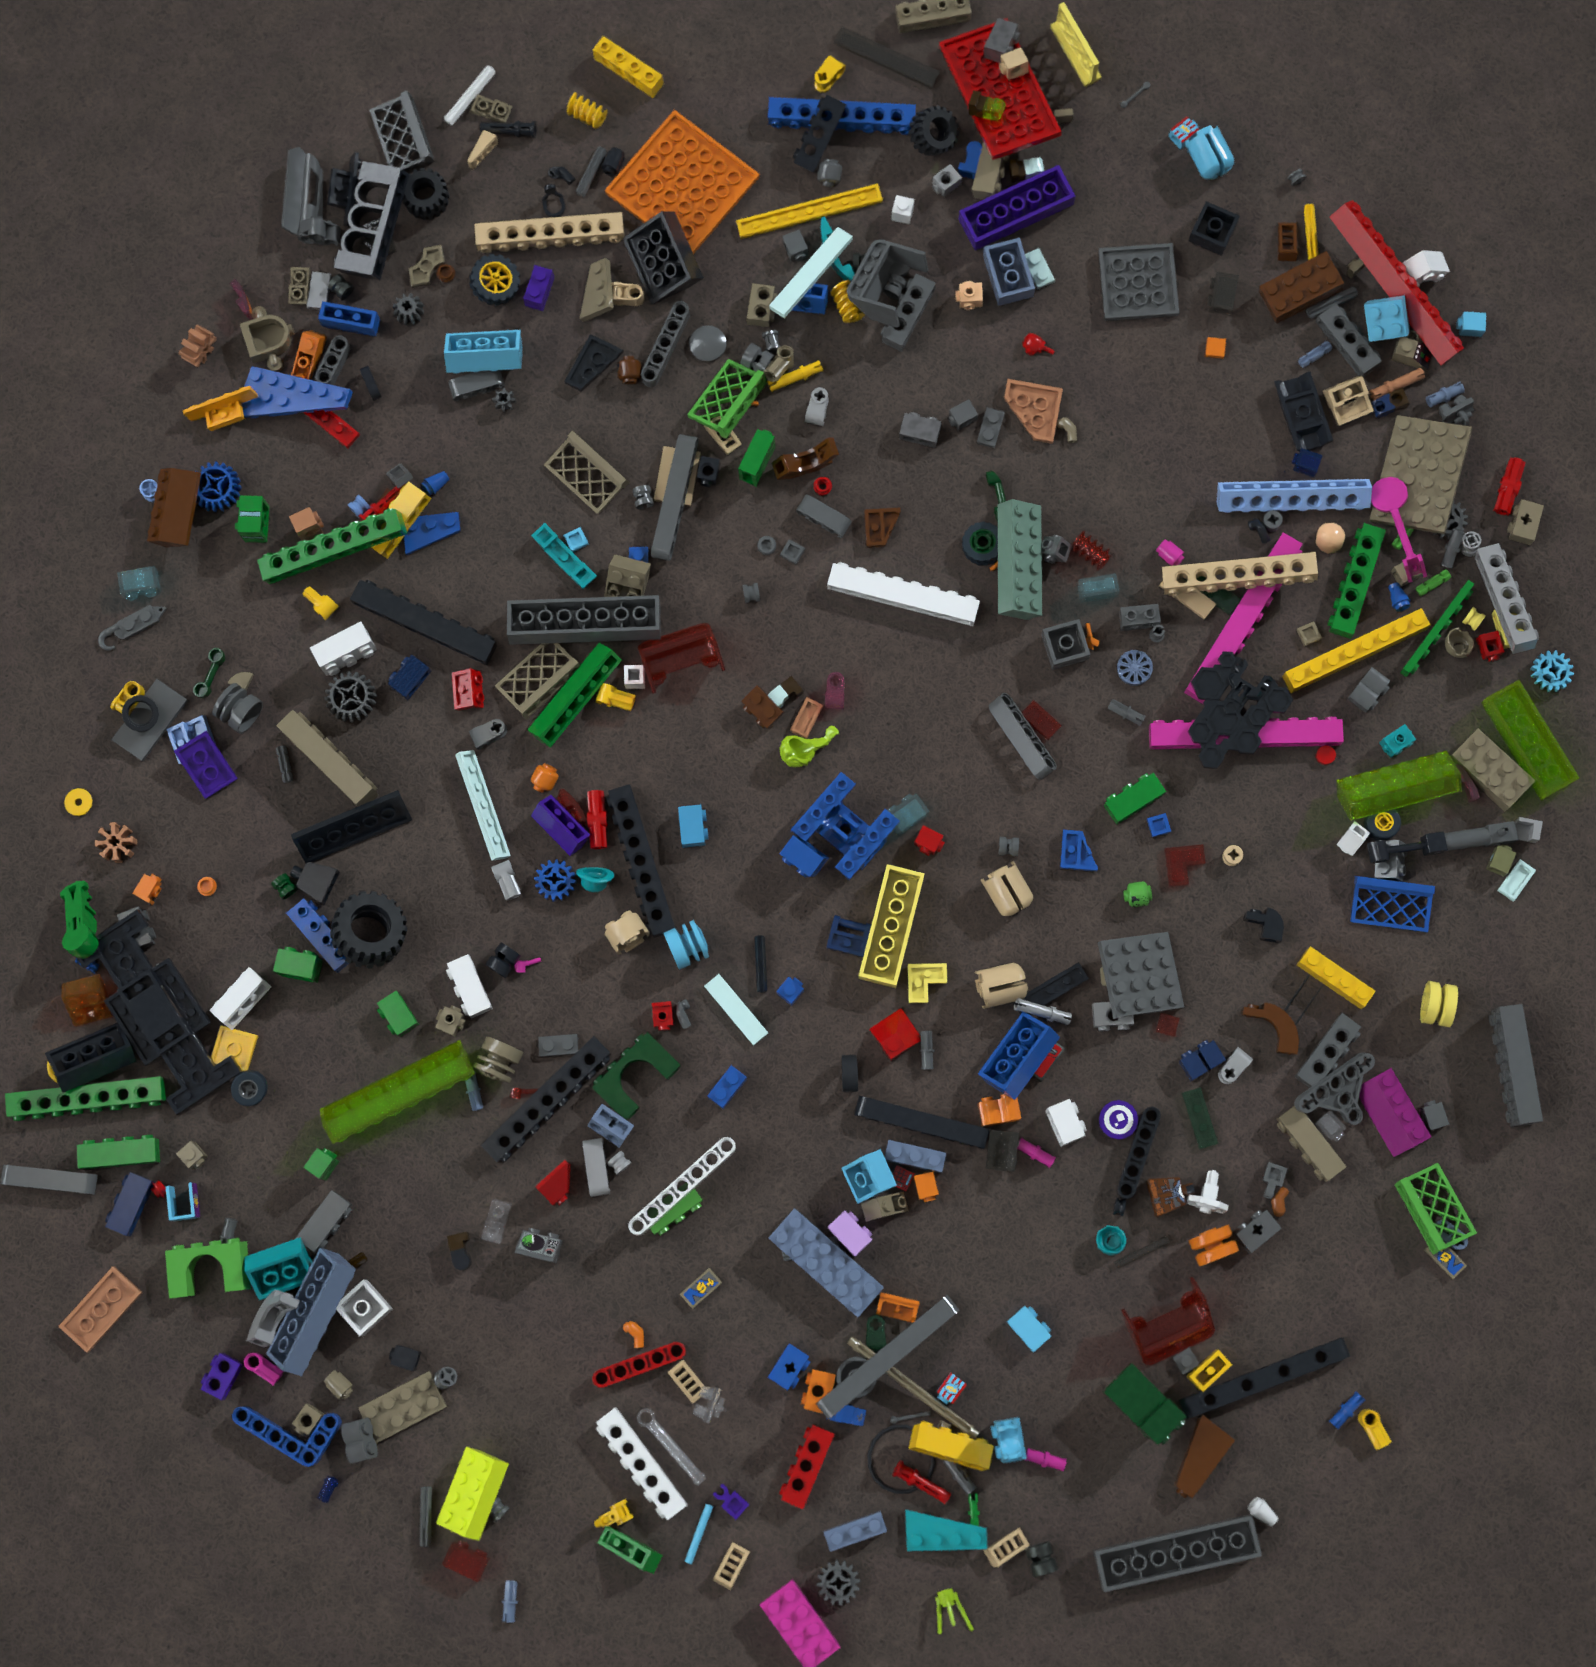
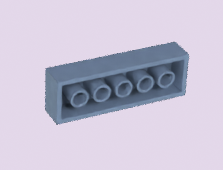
M795 1208L768 1238L857 1317L861 1315L884 1288L883 1285Z
M323 1248L319 1249L294 1298L299 1300L298 1307L286 1313L272 1345H270L266 1353L282 1371L299 1376L303 1375L313 1353L318 1347L322 1335L326 1332L327 1326L336 1312L341 1298L345 1294L349 1282L354 1277L356 1269L338 1253Z

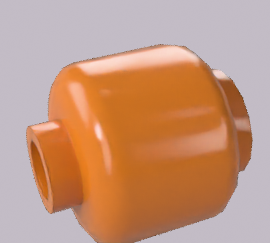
M546 763L538 765L530 779L534 784L533 788L541 793L544 790L551 791L559 777L556 773L557 769Z

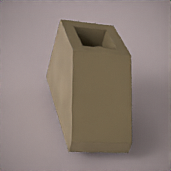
M904 1192L861 1202L866 1222L909 1211Z

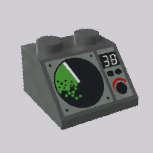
M529 1228L528 1231H522L515 1253L557 1263L563 1240L558 1239L559 1235L549 1232L547 1236L539 1234L540 1230Z

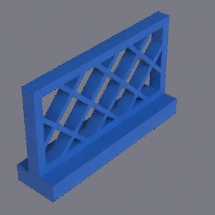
M1355 876L1350 922L1428 932L1435 886ZM1359 888L1367 889L1371 895L1364 902L1358 897ZM1381 891L1386 892L1390 897L1384 904H1381L1376 898V895ZM1400 894H1405L1410 901L1401 907L1395 898ZM1420 896L1428 897L1427 905L1420 910L1414 901ZM1374 898L1380 907L1371 913L1364 904ZM1393 901L1399 909L1390 916L1384 906ZM1412 903L1418 912L1409 918L1403 909ZM1360 907H1363L1369 914L1363 920L1355 919L1356 910ZM1380 909L1388 916L1383 922H1378L1373 916ZM1400 911L1407 919L1401 925L1397 924L1392 918ZM1421 914L1425 919L1424 928L1416 927L1412 919Z

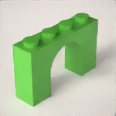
M240 1238L228 1239L227 1244H221V1240L211 1241L209 1246H203V1243L191 1244V1248L185 1249L184 1245L172 1246V1250L165 1251L169 1298L195 1296L194 1268L199 1259L207 1254L214 1256L222 1265L225 1292L251 1289V1283L245 1273L244 1257L248 1256L247 1241L240 1242Z

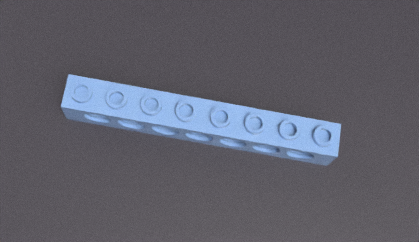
M1369 479L1219 482L1217 506L1219 512L1225 513L1232 511L1268 512L1270 510L1283 512L1288 510L1306 511L1308 509L1324 511L1326 509L1344 510L1350 508L1362 510L1370 508L1372 486Z

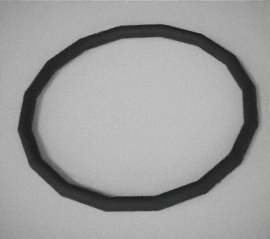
M907 1424L892 1425L881 1430L872 1440L867 1453L868 1468L872 1478L883 1489L895 1494H909L919 1488L915 1486L906 1490H896L888 1487L876 1477L872 1468L871 1453L876 1441L884 1433L893 1429H909L913 1431V1427ZM931 1456V1467L926 1476L928 1480L931 1478L935 1467V1457Z

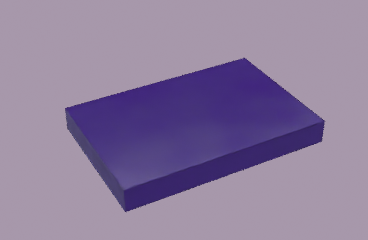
M207 730L174 750V753L205 799L238 779Z

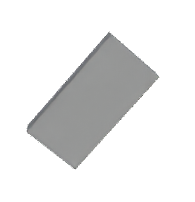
M312 272L307 301L308 309L320 310L322 301H328V284L332 277L331 274Z

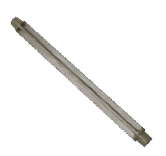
M853 1336L847 1342L853 1348L852 1350L857 1351L867 1360L876 1354ZM891 1367L885 1372L965 1434L970 1435L973 1439L978 1436L979 1432L973 1425L967 1423L895 1367Z

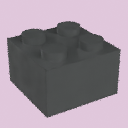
M1080 619L1042 630L1041 636L1052 670L1089 660L1090 651Z

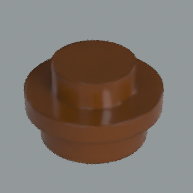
M441 265L437 270V277L441 282H451L455 278V270L451 265Z

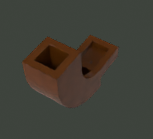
M831 437L807 451L797 454H783L771 463L777 480L792 479L833 463L832 459L837 457L839 453L834 438Z
M1267 1002L1263 1003L1262 1009H1259L1258 1005L1248 1004L1247 1007L1242 1008L1241 1016L1264 1019L1274 1026L1278 1036L1277 1053L1298 1054V1031L1291 1017L1283 1009Z

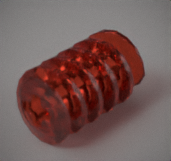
M1084 530L1072 544V546L1074 545L1073 552L1080 550V557L1086 554L1085 561L1092 559L1091 565L1094 566L1098 563L1097 570H1101L1113 554L1108 555L1109 548L1105 551L1102 550L1103 543L1096 546L1097 539L1091 542V534L1084 537L1086 533Z

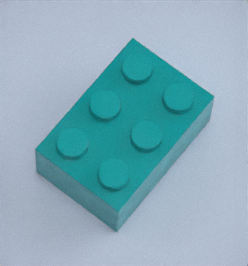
M300 1237L245 1256V1273L258 1299L262 1300L267 1298L274 1290L285 1292L301 1286L312 1264V1260Z

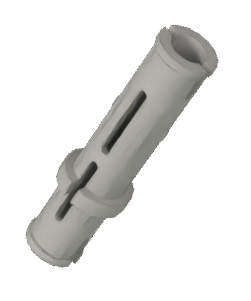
M1020 998L1015 1001V1003L1022 1006L1014 1005V1010L1040 1016L1050 1022L1057 1021L1065 1025H1069L1071 1020L1064 1017L1072 1018V1014L1057 1010L1056 1007H1046Z

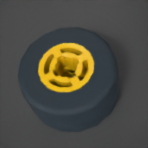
M1379 805L1373 808L1364 820V828L1370 832L1368 836L1376 841L1393 838L1401 826L1400 815L1394 808L1387 805Z

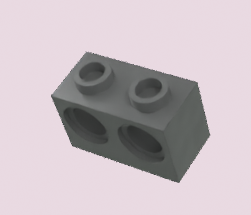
M1158 604L1120 607L1118 613L1121 631L1153 628L1156 625H1160L1161 622Z

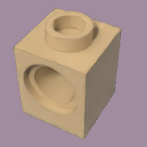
M1020 47L1001 55L999 68L1001 73L1005 74L1008 80H1011L1029 72V61Z

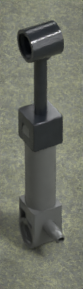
M1510 821L1490 824L1475 829L1444 833V831L1429 833L1420 837L1421 842L1389 847L1386 840L1374 841L1367 844L1370 863L1374 864L1390 860L1389 854L1422 849L1423 855L1428 856L1471 847L1509 844L1517 842L1519 839L1515 822Z

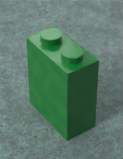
M757 429L738 468L739 479L756 487L775 450V436L770 431Z

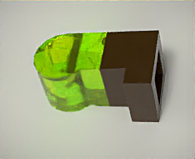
M973 90L968 104L969 115L1000 120L1006 104L999 98L983 96L981 92Z

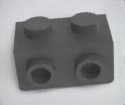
M1386 840L1388 847L1405 844L1400 840ZM1407 852L1389 854L1390 860L1375 863L1374 878L1403 881V877L1406 875L1404 862Z

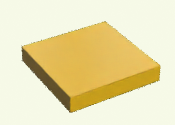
M220 1025L211 1059L217 1065L232 1055L241 1070L247 1071L258 1035L236 1029L231 1030Z

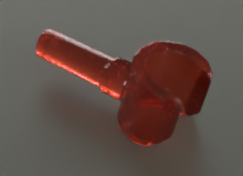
M513 1088L510 1098L520 1100L521 1094H534L538 1088Z

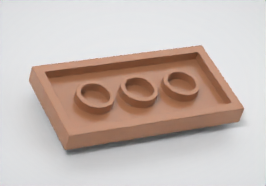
M112 1266L58 1327L86 1353H89L143 1292L115 1266Z

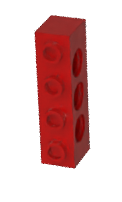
M814 1424L811 1428L807 1426L803 1436L806 1439L804 1446L799 1445L795 1457H798L796 1465L791 1464L787 1474L790 1476L788 1484L783 1483L779 1492L780 1495H783L781 1500L798 1508H804L834 1433ZM812 1441H816L820 1445V1449L816 1453H812L808 1449V1444ZM803 1460H809L812 1464L811 1470L803 1471L800 1463ZM795 1479H801L804 1482V1487L801 1490L793 1488L792 1482Z

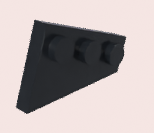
M590 334L566 377L565 384L582 392L624 353L623 349Z

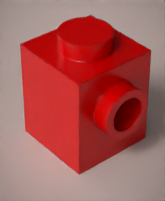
M923 825L914 841V845L919 847V851L925 855H935L936 851L940 852L945 844L942 841L944 835Z

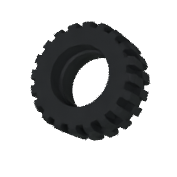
M362 891L359 892L358 896L352 894L348 900L344 899L341 902L340 907L335 912L330 931V937L333 939L332 945L335 949L338 948L337 954L340 957L345 956V961L349 964L351 962L356 963V967L361 968L362 965H366V968L370 969L374 965L377 967L384 966L385 961L389 963L393 960L394 956L398 955L407 933L406 916H402L403 910L400 906L396 907L397 902L393 899L388 900L387 895L383 893L381 896L376 895L377 892L371 891L370 894ZM361 917L374 918L384 926L387 933L386 937L378 942H365L353 933L351 923Z

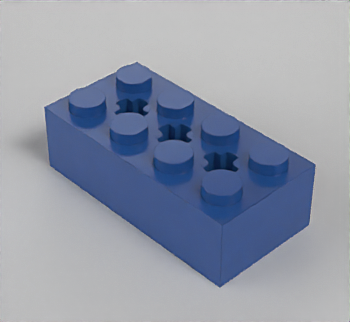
M1022 1012L978 1075L990 1086L1016 1100L1060 1036L1050 1026Z

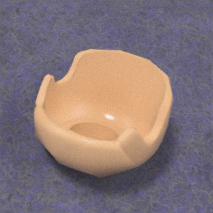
M1325 523L1317 531L1316 545L1325 553H1335L1343 546L1345 532L1340 525Z

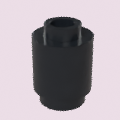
M612 147L608 151L601 166L606 175L614 176L619 174L625 160L624 151L616 147Z

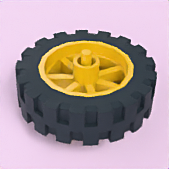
M489 254L487 257L485 255L481 257V260H477L472 268L469 278L470 288L473 289V294L478 296L481 302L484 301L488 305L495 304V306H499L501 303H508L515 296L520 284V274L516 270V265L512 264L509 258L505 259L499 254L498 256ZM491 268H492V269H497V272H494V273H493V272L491 271ZM485 270H487L490 277L482 275V273ZM502 271L505 275L500 276L499 272ZM508 279V285L506 286L501 280ZM482 280H487L489 283L484 285ZM497 285L502 287L504 290L498 291ZM491 286V287L494 288V291H492V290H490V289H488V288Z

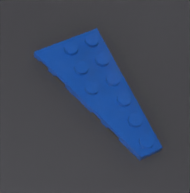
M251 366L244 387L250 386L257 393L258 397L242 403L244 418H258L259 416L266 415L270 417L298 414V412L313 413L318 410L347 409L353 392L347 388Z

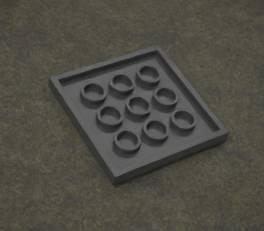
M1173 243L1098 249L1104 321L1179 316Z
M1168 932L1097 942L1113 1019L1184 1008Z

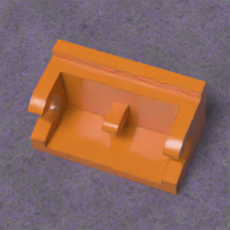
M880 1293L876 1314L914 1323L920 1301Z

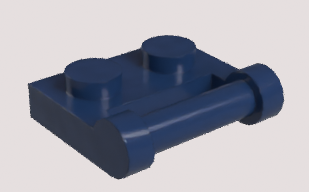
M835 915L826 948L864 957L872 924H862L842 919L840 916ZM842 926L862 931L864 934L862 937L838 931L837 928Z

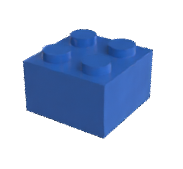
M793 835L779 853L783 856L782 861L789 866L795 865L798 868L797 872L805 878L815 877L829 859L808 841L805 843L797 835Z

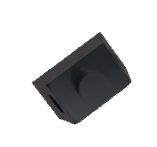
M307 862L304 869L294 866L290 876L299 879L296 887L325 905L340 872L332 867Z

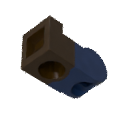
M1402 387L1371 402L1376 418H1380L1397 410L1408 408L1409 400Z

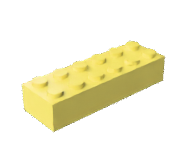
M887 864L858 979L896 988L924 873Z

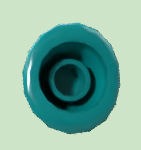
M584 867L576 870V874L581 878L582 887L589 892H601L606 888L607 882L614 878V873L606 868Z

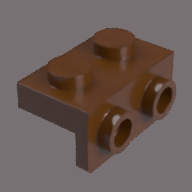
M756 685L741 701L744 704V710L750 715L753 713L757 718L756 722L763 729L765 727L771 729L773 724L785 713L759 685Z

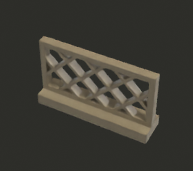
M574 431L568 434L567 440L544 464L546 468L597 514L611 502L623 487L625 488L629 484L619 472ZM569 444L575 448V455L565 456V448ZM578 458L588 459V468H578ZM562 459V469L554 470L550 466L555 460ZM565 459H575V469H565ZM600 470L602 480L592 481L591 471ZM578 471H588L589 481H579ZM566 472H575L576 482H567ZM613 482L617 486L613 492L605 493V483ZM602 483V493L592 494V484ZM579 484H589V494H580ZM602 496V504L598 508L592 505V497Z
M549 643L540 644L495 685L499 692L526 720L557 693L580 666L559 643H553L555 645V653H545V647ZM534 657H541V666H531V660ZM545 657H554V665L544 666ZM558 657H566L569 660L565 665H557ZM521 669L527 670V678H517V672ZM554 669L553 676L543 678L544 670ZM531 670H540V678H530ZM506 682H513V691H504L501 687ZM517 682H526V691H516ZM530 682H540L539 688L536 691H529ZM516 695H525V701L521 705L515 702Z

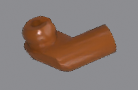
M1281 1187L1271 1200L1272 1210L1276 1217H1282L1285 1213L1284 1199L1289 1194V1190L1285 1187Z

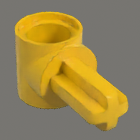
M307 587L303 592V595L314 604L313 609L315 612L320 614L324 620H327L339 607L330 597L319 595L312 587Z

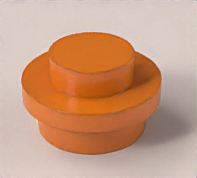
M204 877L199 880L197 889L200 894L211 896L217 889V883L211 877Z

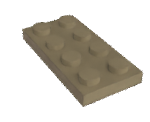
M428 1371L358 1409L363 1419L369 1418L371 1421L373 1438L377 1444L446 1408L447 1405L439 1388L434 1383L431 1372Z

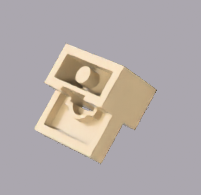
M1363 376L1354 377L1323 390L1326 402L1332 410L1337 426L1374 411L1368 397L1369 392ZM1354 398H1355V400L1352 401V402H1349V403H1347V404L1344 403V402H1346V401H1348V400H1351V399H1354Z

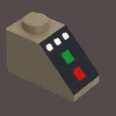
M1399 337L1391 360L1427 371L1432 353L1418 341Z

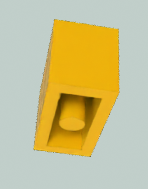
M1215 1350L1186 1377L1200 1392H1204L1232 1364L1219 1350Z

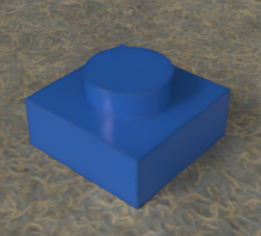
M629 547V558L648 563V547Z
M1166 813L1147 818L1152 838L1171 833Z

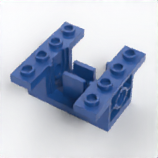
M840 772L791 828V831L805 843L815 832L822 836L844 855L835 868L850 880L859 869L863 870L886 844L887 837L900 823V820L885 809L871 826L867 825L843 804L844 798L856 784ZM843 826H847L851 829V832L846 835L840 829Z

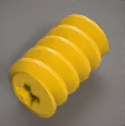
M574 92L567 104V114L573 115L575 119L580 118L581 122H586L587 125H592L594 129H598L606 119L608 110L606 109L602 112L603 106L601 105L595 109L596 103L593 102L590 106V100L587 99L583 102L584 96L582 95L576 99L577 93Z
M850 280L837 284L830 292L831 296L834 297V302L837 303V309L840 310L839 313L843 316L842 320L845 323L858 321L865 316L863 312L859 313L861 310L848 298L847 286L850 284Z

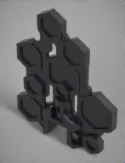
M1223 651L1218 658L1220 665L1215 664L1213 668L1201 667L1190 683L1198 699L1205 700L1203 702L1205 707L1187 731L1192 742L1198 743L1201 746V753L1198 757L1204 768L1217 769L1224 760L1227 750H1235L1241 754H1254L1262 742L1258 733L1271 717L1270 715L1272 713L1284 714L1293 702L1286 687H1278L1272 676L1264 675L1257 687L1240 678L1246 670L1248 663L1244 658L1235 657L1233 652ZM1230 685L1231 691L1229 692L1227 697L1224 699V701H1219L1225 690ZM1243 689L1244 691H1243V693H1242V694L1240 695V697H1239L1238 695H1239V693L1241 692V690ZM1248 700L1258 701L1256 705L1249 707L1243 717L1241 716L1240 711ZM1219 735L1230 736L1228 739H1223L1220 745L1215 743Z

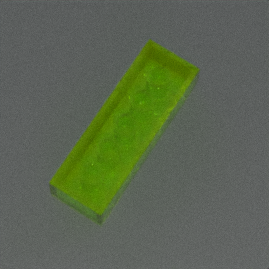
M1520 680L1486 697L1481 702L1519 766L1535 780L1532 787L1541 801L1579 779L1578 774Z
M1446 750L1336 780L1337 797L1350 821L1460 792L1461 773Z

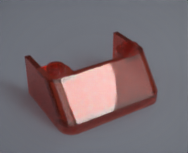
M708 623L697 624L663 635L661 639L648 640L638 645V651L653 694L656 693L654 685L662 684L667 678V673L702 662L704 666L709 668L719 664L721 670L725 671L717 641Z
M1193 1276L1189 1278L1193 1290L1183 1294L1180 1299L1181 1307L1146 1323L1143 1317L1136 1316L1130 1319L1126 1310H1121L1127 1330L1144 1364H1155L1210 1338L1215 1333L1206 1298Z

